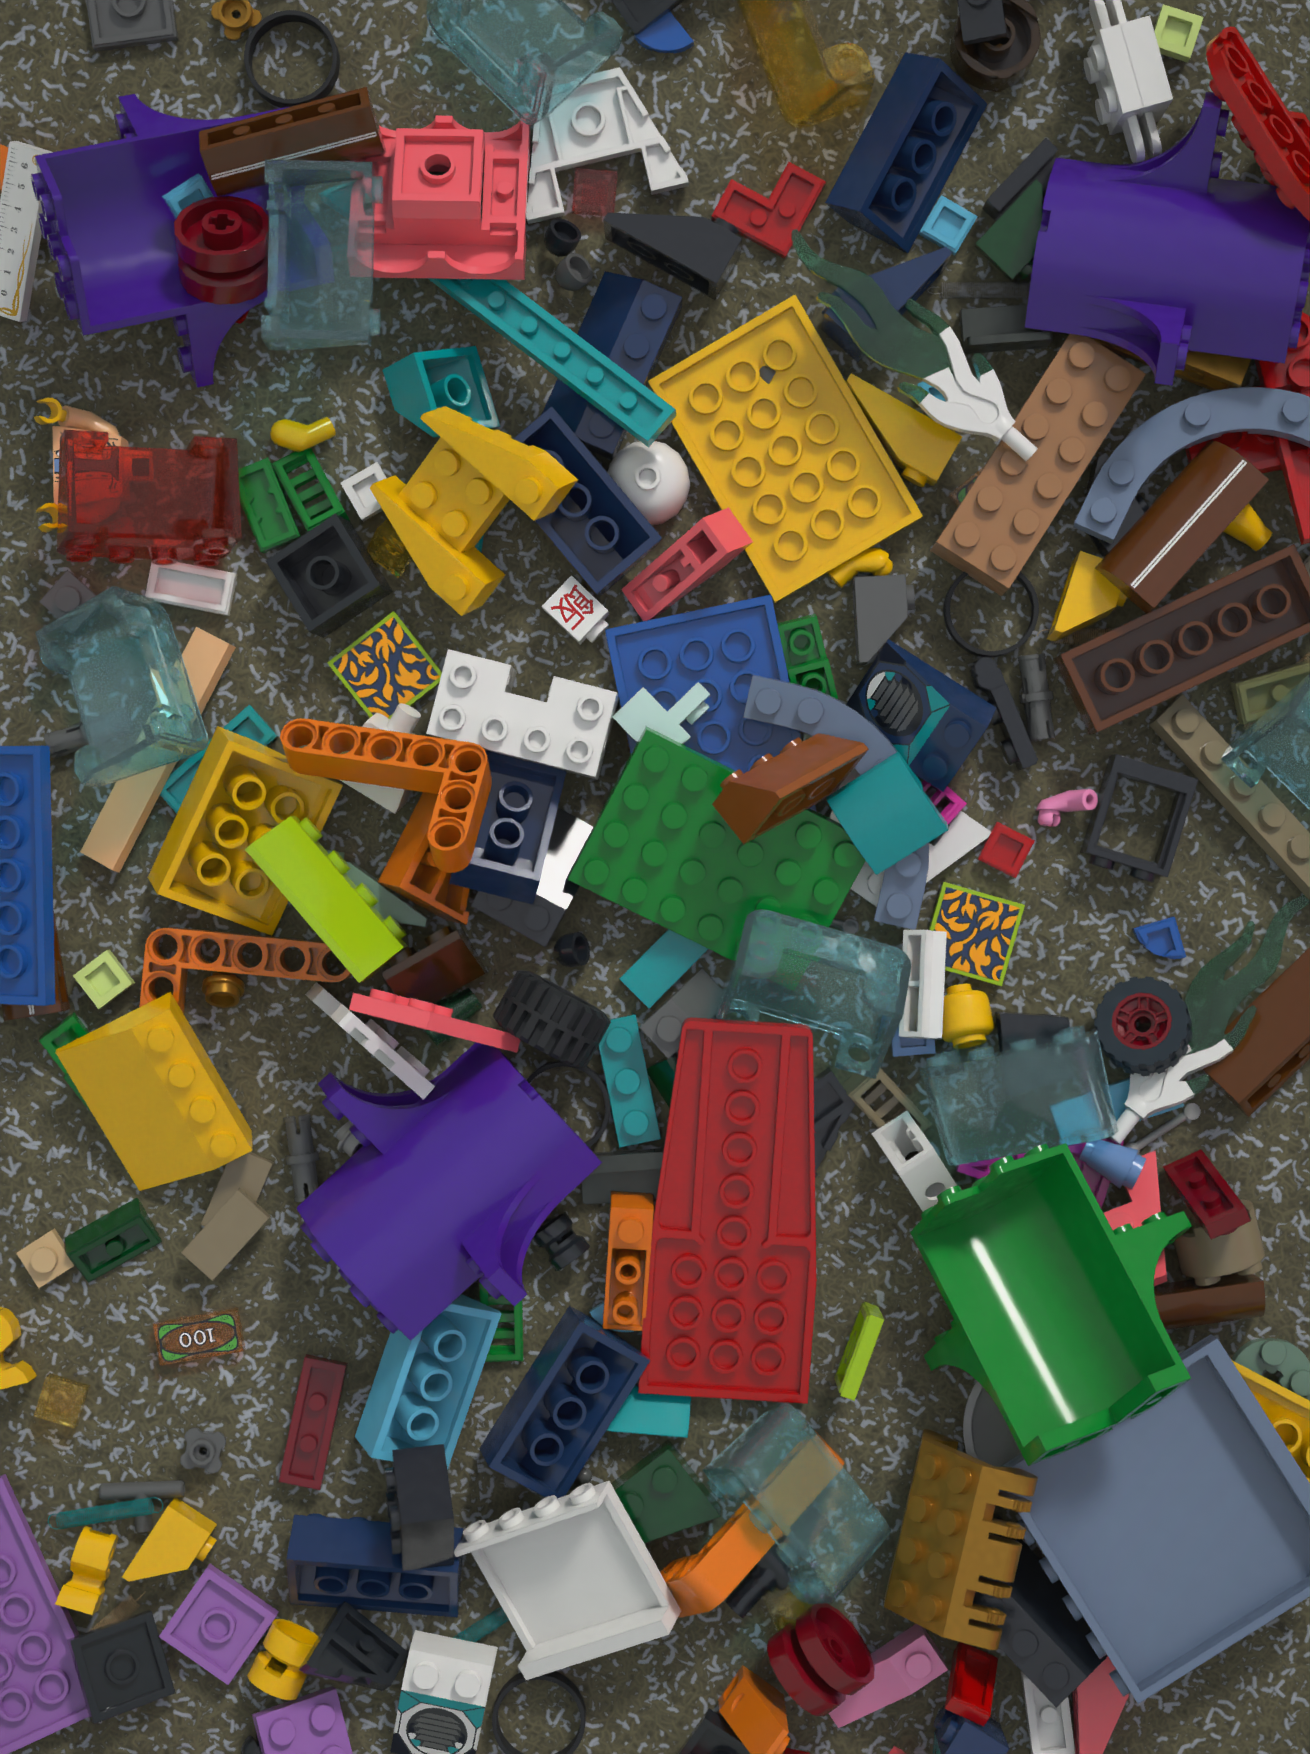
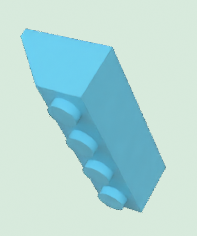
M461 1294L411 1341L400 1330L394 1334L390 1332L355 1434V1438L371 1458L393 1461L392 1450L444 1444L448 1470L501 1317L499 1310Z

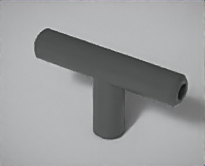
M183 1480L102 1483L99 1486V1497L101 1500H138L152 1497L176 1498L185 1495V1482ZM152 1514L135 1517V1531L137 1533L145 1534L152 1531Z

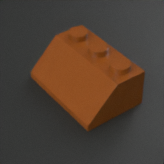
M820 733L805 741L796 738L788 743L780 751L779 755L773 757L770 753L757 760L746 773L739 769L730 774L720 784L723 790L712 805L741 842L746 844L834 793L869 749L862 742Z

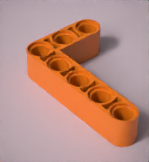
M295 719L283 727L280 740L289 767L294 772L438 794L427 835L434 864L438 869L447 873L459 872L469 865L492 785L488 757L485 749L480 745L464 741L311 719ZM386 757H391L390 759H387V760H381V759L386 758ZM428 763H434L433 765H430V766H423V765L428 764ZM476 769V770L473 771V772H467V773H465V771H467V770ZM458 806H466V807L463 808V809H457V810L454 809L455 807H458ZM448 843H457L451 847H443Z
M178 927L160 928L149 935L145 944L139 1007L159 998L155 992V983L160 977H165L172 982L174 989L173 997L184 1014L188 969L332 983L346 980L352 974L347 968L339 975L329 971L326 960L332 951L323 941ZM166 934L172 936L177 942L178 949L172 958L164 957L159 951V941ZM208 938L216 941L220 947L219 957L214 962L206 961L201 955V945ZM250 942L257 944L262 950V960L255 967L248 965L242 955L244 947ZM293 946L299 948L305 956L304 965L297 971L290 969L284 960L285 952Z
M816 1431L807 1434L801 1442L792 1448L698 1554L675 1559L660 1571L681 1609L679 1618L709 1612L722 1603L844 1465L842 1458Z

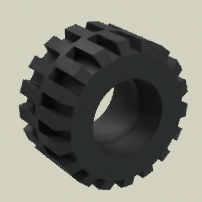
M517 970L493 1013V1018L498 1025L515 1037L573 1067L584 1068L587 1067L611 1023L603 1011L535 973Z

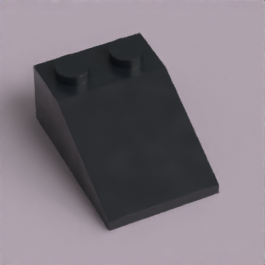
M607 212L603 219L605 239L715 301L741 255L742 238L737 235L738 229L720 218H716L713 222L706 217Z
M558 807L541 881L533 905L478 891L471 906L540 945L547 947L580 888L579 885L569 881L567 875L593 826Z

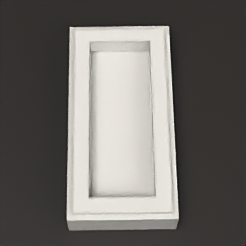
M152 557L145 599L230 616L237 574Z

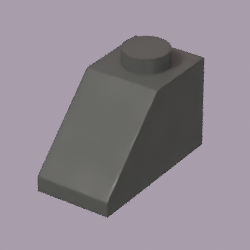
M906 574L854 577L852 580L857 665H866L908 618V610L915 609L913 584L906 585Z
M701 968L643 1021L639 1028L669 1059L679 1049L684 1020L690 1017L711 1019L730 998Z

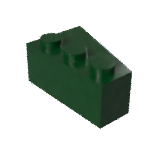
M669 1439L611 1483L644 1543L721 1517L719 1503Z

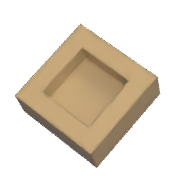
M55 1228L16 1253L38 1288H41L75 1266L67 1256L65 1243Z

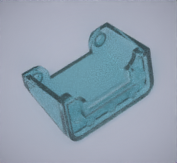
M428 0L426 9L429 26L436 37L521 121L528 125H533L548 117L615 54L620 47L624 31L614 18L604 12L598 11L590 15L586 22H584L562 0Z
M265 159L264 182L269 184V200H267V211L269 213L268 298H265V308L270 315H262V340L269 350L283 351L371 344L372 336H380L381 328L380 309H373L375 203H383V177L375 176L372 162Z
M112 586L35 632L40 647L39 655L43 664L48 669L66 675L69 678L89 745L78 749L74 757V770L81 784L101 787L191 757L208 746L207 732L171 621L164 608L157 601Z

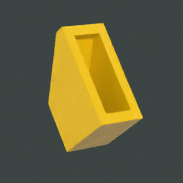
M1080 551L1073 559L1047 637L1048 640L1058 641L1107 617L1115 609L1116 605L1121 607L1124 605L1127 596L1095 569L1103 558Z
M174 1498L165 1509L122 1578L130 1582L187 1570L195 1558L203 1562L217 1541L210 1536L217 1524L183 1501Z

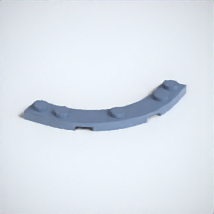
M1240 387L1207 392L1167 407L1132 431L1114 450L1092 484L1073 527L1113 545L1137 494L1148 479L1165 464V461L1184 448L1188 449L1201 442L1222 437V434L1247 431L1248 434L1271 435L1288 439L1310 448V397L1282 389Z
M752 675L743 718L788 727L811 736L820 733L862 742L869 750L854 767L860 775L898 752L890 740L872 722H869L861 714L837 698L795 683ZM929 843L884 871L874 921L916 930L929 868Z

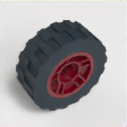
M1146 976L1139 979L1138 977L1129 978V981L1117 983L1114 985V989L1110 992L1107 991L1103 996L1102 1003L1098 1004L1096 1009L1097 1019H1094V1026L1097 1031L1096 1036L1105 1056L1109 1057L1112 1064L1118 1069L1121 1067L1126 1073L1132 1075L1138 1073L1141 1076H1150L1151 1073L1160 1074L1166 1072L1165 1069L1170 1066L1174 1067L1179 1063V1058L1182 1055L1185 1056L1188 1051V1043L1192 1040V1021L1185 1001L1182 1000L1181 994L1176 989L1173 990L1169 986V983L1163 980L1161 982L1154 980V977ZM1151 1021V1028L1147 1032L1137 1031V1022L1143 1024Z

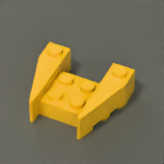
M443 406L423 413L420 417L424 423L440 436V439L408 483L404 484L394 475L373 483L370 490L429 587L458 614L463 616L483 606L505 577V574L476 549L475 545L508 501L511 500L535 521L554 512L578 479L547 451L534 445H525L512 439V436L505 432L489 429L472 421L473 418Z

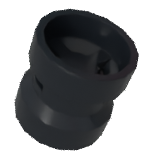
M566 1212L540 1228L533 1237L537 1246L545 1248L548 1252L549 1262L555 1271H559L569 1265L590 1248V1245L583 1236L576 1235L572 1229L573 1222Z

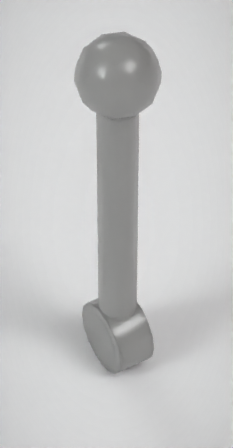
M1195 1103L1186 1104L1182 1113L1136 1143H1127L1125 1147L1137 1149V1154L1139 1155L1142 1148L1185 1120L1197 1119L1201 1114L1200 1107Z

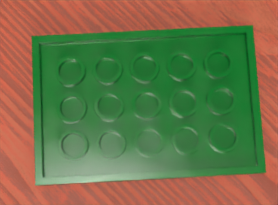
M646 726L571 867L567 879L794 991L862 869L865 859L840 823L810 808L750 842L743 844L712 805L723 790L720 787L722 781L735 771Z

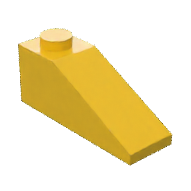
M851 373L846 383L877 437L895 464L904 470L901 475L919 487H924L926 483L934 486L963 436L936 423L928 416Z

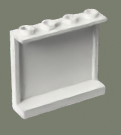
M610 1481L595 1486L592 1483H585L574 1489L569 1495L557 1498L555 1495L548 1496L532 1508L523 1511L520 1508L511 1509L499 1519L488 1523L485 1520H479L463 1531L464 1537L454 1550L456 1557L472 1553L527 1652L518 1665L525 1680L669 1635L681 1613L680 1607Z

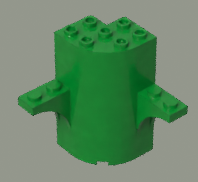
M1066 1143L1049 1148L1047 1144H1042L1028 1151L1022 1158L1014 1160L1013 1156H1006L997 1160L989 1166L991 1172L974 1182L972 1187L962 1190L960 1186H954L940 1193L937 1196V1204L921 1213L922 1220L910 1232L954 1318L950 1323L952 1329L934 1338L936 1344L924 1355L930 1370L933 1371L950 1365L964 1370L976 1379L988 1392L1000 1410L1028 1466L1104 1435L1113 1430V1426L1120 1424L1126 1419H1134L1166 1399L1191 1379L1160 1319L1154 1295V1275L1159 1256L1166 1246L1174 1243L1192 1227L1184 1211L1167 1216L1165 1212H1159L1145 1219L1141 1223L1142 1226L1133 1229L1131 1224H1125L1112 1230Z

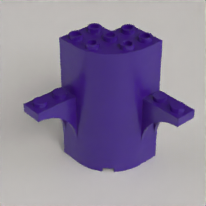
M1206 91L1201 111L1190 130L1173 147L1154 158L1122 165L1064 158L1055 159L1042 208V221L1036 241L1025 328L1087 336L1113 343L1142 358L1152 369L1155 383L1171 386L1173 385L1175 370L1184 371L1188 350L1285 363L1288 348H1297L1302 310L1307 296L1310 273V222L1296 207L1290 209L1282 203L1276 193L1277 186L1219 178L1223 152L1214 150L1217 136L1225 137L1230 110L1221 109L1222 101L1213 92Z
M135 94L120 96L118 99L121 113L114 115L116 130L120 140L35 156L38 173L31 174V182L37 201L40 200L42 213H38L41 233L44 240L47 239L53 261H57L59 272L54 273L57 292L60 299H64L68 319L70 321L77 320L83 336L172 317L177 336L183 337L184 346L177 348L183 373L190 372L197 388L214 384L213 369L218 348L226 333L243 314L259 303L281 294L337 283L333 244L309 204L306 175L228 195L250 200L261 206L269 216L274 279L269 288L254 299L238 304L219 305L201 301L188 294L180 282L174 222L176 219L162 196L196 174H199L204 179L213 196L218 197L212 187L200 153L199 131L285 108L225 119H187L155 111L143 104Z
M475 1042L445 1071L429 1081L435 1087L424 1100L412 1089L398 1093H372L356 1089L338 1079L331 1072L318 1083L327 1096L322 1101L323 1105L337 1120L346 1116L354 1124L349 1130L363 1147L297 1207L304 1220L300 1228L312 1241L310 1245L317 1254L327 1263L333 1260L340 1268L338 1272L351 1286L349 1290L353 1296L366 1308L371 1304L378 1312L377 1318L391 1333L394 1334L400 1330L410 1341L478 1278H480L479 1282L496 1300L503 1295L515 1307L527 1295L522 1282V1268L526 1252L537 1230L551 1211L602 1163L586 1143L538 1094L512 1062L496 1047Z

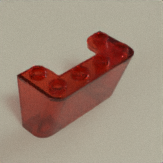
M63 431L60 437L57 552L66 555L67 561L87 562L92 560V557H107L111 563L127 564L134 562L136 558L152 559V563L156 565H172L177 563L178 560H194V565L209 567L218 565L220 563L219 559L226 557L241 540L237 438L194 436L184 450L105 446L109 440L108 432Z

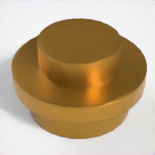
M215 972L202 982V992L205 994L206 1002L215 1007L228 1008L236 1006L245 991L244 982L233 973Z

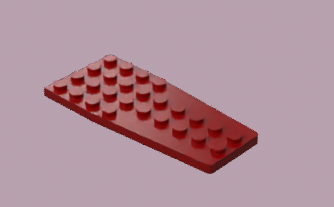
M690 1017L682 1023L653 1216L646 1317L643 1318L641 1353L648 1357L650 1362L639 1378L638 1393L808 1404L817 1281L812 1030L804 1024Z

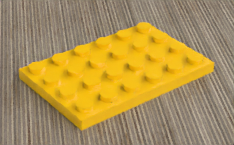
M796 295L791 296L648 380V384L653 392L676 409V417L671 423L721 510L729 508L752 539L753 543L745 549V552L775 603L923 517ZM762 366H768L776 371L769 384L760 377L759 370Z

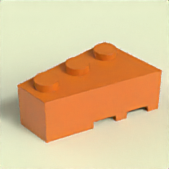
M423 792L378 883L447 921L467 925L469 912L466 911L469 888L449 884L452 873L441 871L435 866L427 838L438 794ZM458 806V807H455L454 809H455V810H457V809H463V808H465L466 806ZM448 843L443 847H451L457 843Z

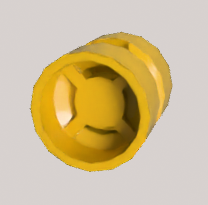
M274 1619L263 1642L266 1651H261L257 1654L247 1675L249 1681L271 1696L283 1700H296L307 1678V1674L300 1671L299 1668L318 1639V1636L311 1630L292 1621Z

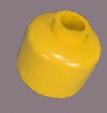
M958 984L946 988L947 995L944 996L942 1039L945 1042L952 1043L955 1049L971 1048L986 1043V1036L994 1030V1021L987 994L983 991L972 990L971 984Z

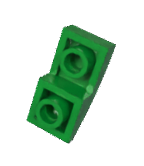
M816 614L777 623L789 682L816 689L838 699Z

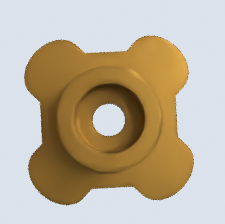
M221 0L215 3L211 9L213 18L222 23L225 28V36L232 41L239 40L244 31L250 27L255 28L262 20L260 11L253 9L249 0ZM236 11L241 14L237 19L233 17V13Z

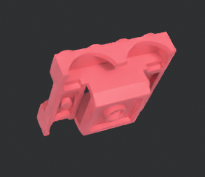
M438 115L435 116L431 124L421 129L396 128V130H390L379 126L386 153L355 161L349 262L352 277L525 280L527 189L531 145L530 118L521 117L516 125L499 132L468 129L457 123L453 116ZM429 172H446V173L443 174V175H432V174H430ZM482 172H484L483 202H482V223H481Z

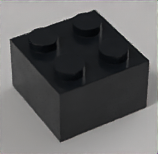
M336 513L266 560L307 630L322 638L393 592L351 522Z
M444 1444L392 1450L393 1467L385 1468L387 1515L391 1522L392 1555L401 1554L402 1571L454 1565V1514Z

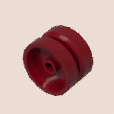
M219 196L196 201L179 213L174 222L180 282L188 294L204 302L219 305L238 304L256 298L269 288L274 279L269 216L261 206L248 199Z
M817 1601L796 1618V1624H787L768 1639V1657L779 1682L802 1709L814 1716H826L846 1700V1695H854L874 1679L875 1667L863 1638L853 1624L838 1609L828 1603Z

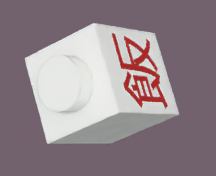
M572 575L542 605L544 611L580 645L586 638L593 643L609 626L605 621L609 611Z

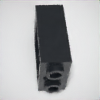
M1118 754L1110 755L1098 792V803L1095 809H1093L1080 853L1090 855L1088 863L1098 867L1113 870L1115 863L1131 868L1129 876L1154 883L1156 876L1168 877L1198 779ZM1118 776L1176 793L1154 863L1097 845Z

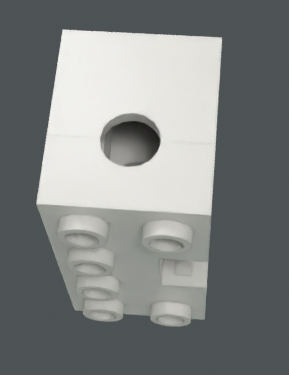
M448 649L426 734L436 738L475 743L487 751L565 770L566 772L584 777L599 779L614 720L612 716L615 715L619 700L617 692L554 676L547 702L511 693L517 674L512 665Z

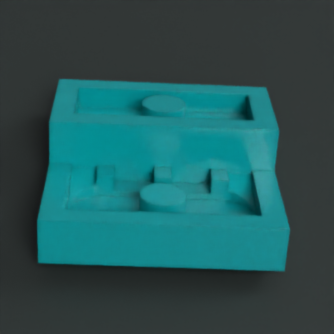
M896 752L826 797L828 804L842 827L876 875L949 830L946 820L923 791L922 783L899 752Z

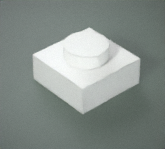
M378 462L341 482L342 487L363 522L383 511L370 490L373 483L387 478Z

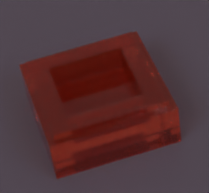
M575 168L572 214L606 216L607 212L615 213L618 171Z

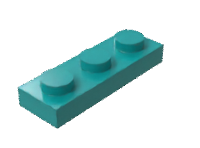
M636 1014L609 1019L611 1023L599 1043V1050L619 1148L659 1140L661 1135Z

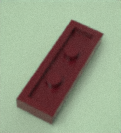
M1202 1149L1163 1166L1169 1182L1211 1240L1220 1235H1228L1238 1227L1251 1222L1246 1207Z
M308 1354L304 1357L279 1482L321 1490L348 1363Z

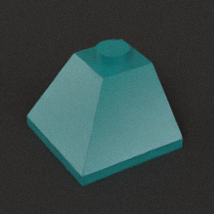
M476 346L414 352L382 370L394 410L433 438L440 436L424 423L420 417L423 413L443 406L473 418L472 421L493 430L501 427Z

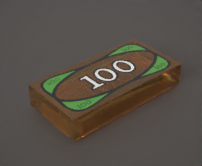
M238 1307L163 1320L153 1324L160 1366L242 1352L246 1349Z

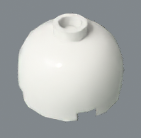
M641 441L633 442L620 450L609 464L607 473L651 525L663 524L676 516L687 500L690 489L688 467L680 454L665 443L654 441L648 448Z

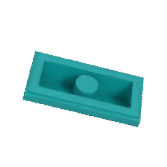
M635 1385L606 1430L687 1438L691 1396L638 1393L639 1385Z

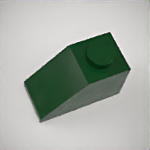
M1037 179L975 243V247L1010 281L1017 274L1024 280L1032 272L1036 241L1043 214L1042 184Z

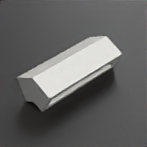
M903 930L899 1037L942 1039L947 932Z

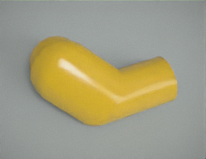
M324 417L309 425L288 419L278 420L273 424L270 432L271 440L276 445L297 452L311 448L336 435L335 428L328 417Z
M869 548L827 574L842 588L858 572H870L874 576L889 575L893 569V563L885 550Z

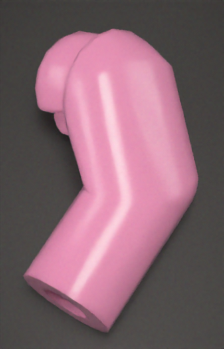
M1092 789L1069 790L1043 799L1036 808V811H1039L1037 821L1041 826L1056 827L1061 822L1060 812L1095 809L1098 803L1097 794Z

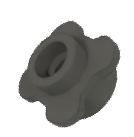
M197 1427L190 1428L184 1436L187 1445L185 1453L180 1457L182 1466L186 1469L194 1467L204 1468L210 1474L218 1472L222 1467L220 1455L222 1448L226 1445V1437L218 1431L212 1433L201 1431ZM200 1447H206L207 1453L201 1454Z

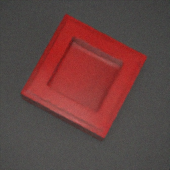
M995 822L991 830L992 833L987 838L977 860L1016 878L1035 840L999 822Z

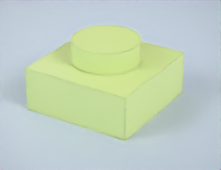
M1163 4L1154 27L1160 54L1188 63L1204 17Z
M110 949L104 951L73 975L98 1009L105 1007L135 984L134 980Z

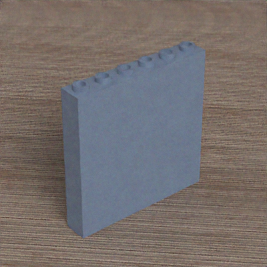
M1211 1334L1179 1354L1191 1379L1151 1409L1134 1419L1129 1418L1113 1426V1430L1031 1466L1027 1465L1022 1453L1000 1466L1020 1468L1038 1477L1034 1496H1024L1004 1490H999V1492L1024 1497L1032 1502L1030 1512H1018L1022 1519L1016 1522L1026 1529L1025 1541L1029 1546L1037 1542L1045 1557L1039 1560L1040 1565L1052 1584L1059 1579L1069 1593L1062 1598L1065 1605L1076 1621L1084 1617L1092 1632L1086 1635L1090 1645L1099 1659L1108 1655L1116 1668L1109 1673L1123 1697L1131 1692L1138 1704L1310 1597V1483L1218 1338Z

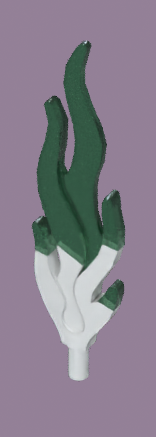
M797 229L791 232L792 242L797 255L807 269L814 275L853 296L871 317L876 329L865 325L856 312L840 297L826 292H820L816 297L818 302L834 311L859 349L875 363L889 370L919 379L936 388L943 395L945 401L937 399L920 386L907 382H902L898 385L897 389L900 393L911 398L929 417L946 428L968 434L982 435L996 442L1001 439L1025 461L1036 452L1038 448L1012 426L1016 421L1007 409L1002 387L994 369L980 353L974 354L971 360L975 368L976 379L971 373L960 341L943 319L916 301L908 299L904 304L906 310L914 318L926 325L931 330V334L915 327L896 311L882 289L870 276L856 269L844 267L820 258L809 248Z
M1305 895L1287 902L1274 915L1255 957L1236 975L1224 981L1228 968L1238 961L1252 944L1255 931L1253 921L1247 923L1242 936L1200 969L1193 979L1185 999L1192 1021V1040L1188 1043V1051L1185 1056L1182 1055L1179 1058V1063L1174 1067L1170 1066L1165 1069L1166 1072L1160 1074L1151 1073L1150 1076H1141L1138 1073L1130 1074L1128 1098L1124 1103L1126 1109L1106 1135L1120 1145L1140 1119L1145 1121L1156 1112L1188 1101L1209 1084V1077L1206 1074L1188 1081L1183 1080L1188 1075L1220 1062L1234 1052L1244 1039L1249 1025L1256 1015L1257 1008L1253 1005L1247 1008L1230 1033L1224 1034L1230 1017L1252 991L1264 984L1276 972L1281 959L1288 924L1297 912L1310 903Z

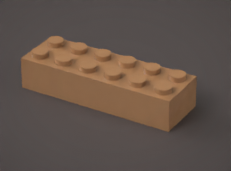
M1069 334L1014 419L1016 422L1012 425L1038 449L1025 461L1004 441L1000 440L930 551L1002 596L1013 584L1146 373L1090 337Z

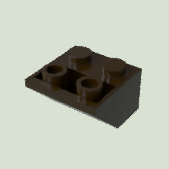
M446 926L426 937L424 940L428 947L416 952L414 947H411L396 954L388 961L391 968L382 972V975L396 995L434 1003L488 971L464 929H458L453 932L451 926Z

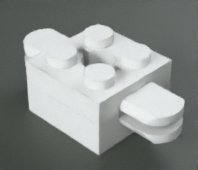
M1089 0V11L1096 37L1087 53L1088 58H1084V70L1089 84L1095 83L1099 94V99L1095 100L1098 120L1101 125L1107 124L1110 135L1120 132L1124 133L1133 163L1144 161L1145 151L1150 159L1162 154V145L1155 122H1159L1172 102L1173 96L1150 15L1127 22L1121 0H1106V6L1103 0Z

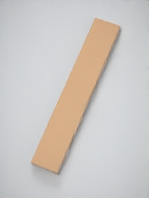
M198 627L195 628L80 851L82 854L112 871L120 873L236 648L235 646Z

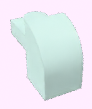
M698 682L670 710L666 711L643 687L612 717L636 742H638L647 726L684 744L691 739V736L680 725L685 720L692 725L710 708L704 702L710 697V693Z

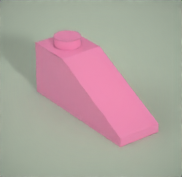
M915 1624L871 1653L875 1667L874 1679L854 1695H846V1700L828 1713L838 1728L913 1694L948 1670L943 1655L923 1627Z

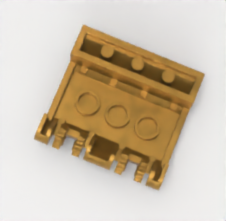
M923 1429L885 1593L884 1607L943 1638L984 1649L998 1650L1002 1629L995 1625H1003L1006 1614L994 1607L973 1604L975 1591L996 1598H1010L1012 1587L1000 1581L1014 1582L1022 1544L1015 1540L989 1533L1023 1539L1026 1529L1018 1523L993 1518L995 1505L1020 1513L1030 1512L1032 1502L1029 1499L999 1492V1490L1024 1496H1034L1038 1477L1020 1468L990 1465L958 1451V1441L933 1430Z

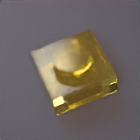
M386 519L376 529L367 550L373 560L399 578L409 567L412 557L390 521Z
M49 1373L45 1378L34 1417L75 1429L78 1426L90 1385Z
M800 1576L796 1577L784 1590L780 1591L776 1588L773 1592L768 1591L762 1597L778 1631L789 1623L796 1624V1618L813 1605Z

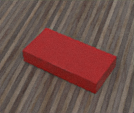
M959 1642L953 1652L945 1709L981 1726H985L991 1715L998 1658L971 1645Z

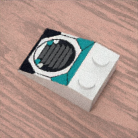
M415 1630L409 1648L390 1753L476 1754L498 1647Z

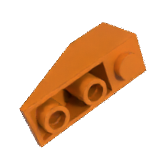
M611 1191L603 1329L642 1331L643 1318H646L654 1212L653 1193Z
M742 1665L718 1699L719 1712L750 1754H782L790 1741V1737L787 1736L789 1729L784 1694Z

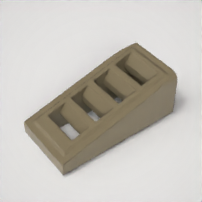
M873 1059L868 1060L842 1084L847 1092L846 1094L878 1128H881L905 1111H908L909 1114L915 1117L914 1121L923 1133L933 1125ZM877 1080H879L870 1090H868ZM889 1089L892 1093L873 1110L870 1105ZM901 1102L903 1107L885 1123L881 1118Z

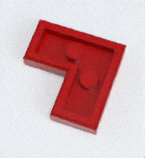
M788 162L768 199L731 179L712 213L711 219L715 221L716 218H720L729 222L738 229V234L785 259L821 194L826 181Z

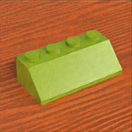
M290 816L250 844L245 850L359 983L369 980L391 958L407 947L406 943L402 940L407 934L391 915L384 919L374 905L379 901L364 883L356 886L346 873L351 868L335 850L328 853L318 842L323 835L307 817L300 821L297 816Z

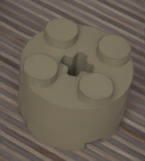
M1240 1199L1246 1207L1251 1222L1238 1227L1228 1235H1220L1212 1240L1189 1208L1183 1210L1192 1227L1174 1242L1181 1273L1185 1276L1193 1277L1197 1286L1215 1284L1221 1280L1220 1276L1235 1272L1238 1275H1250L1263 1269L1261 1260L1265 1257V1249L1254 1205L1251 1201Z

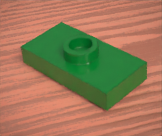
M268 457L229 473L261 553L268 552L301 537L275 470Z

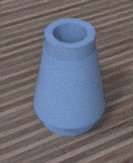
M1089 1136L1079 1160L1085 1162L1118 1188H1121L1123 1185L1133 1189L1146 1158L1138 1155L1137 1149L1100 1139L1096 1140Z

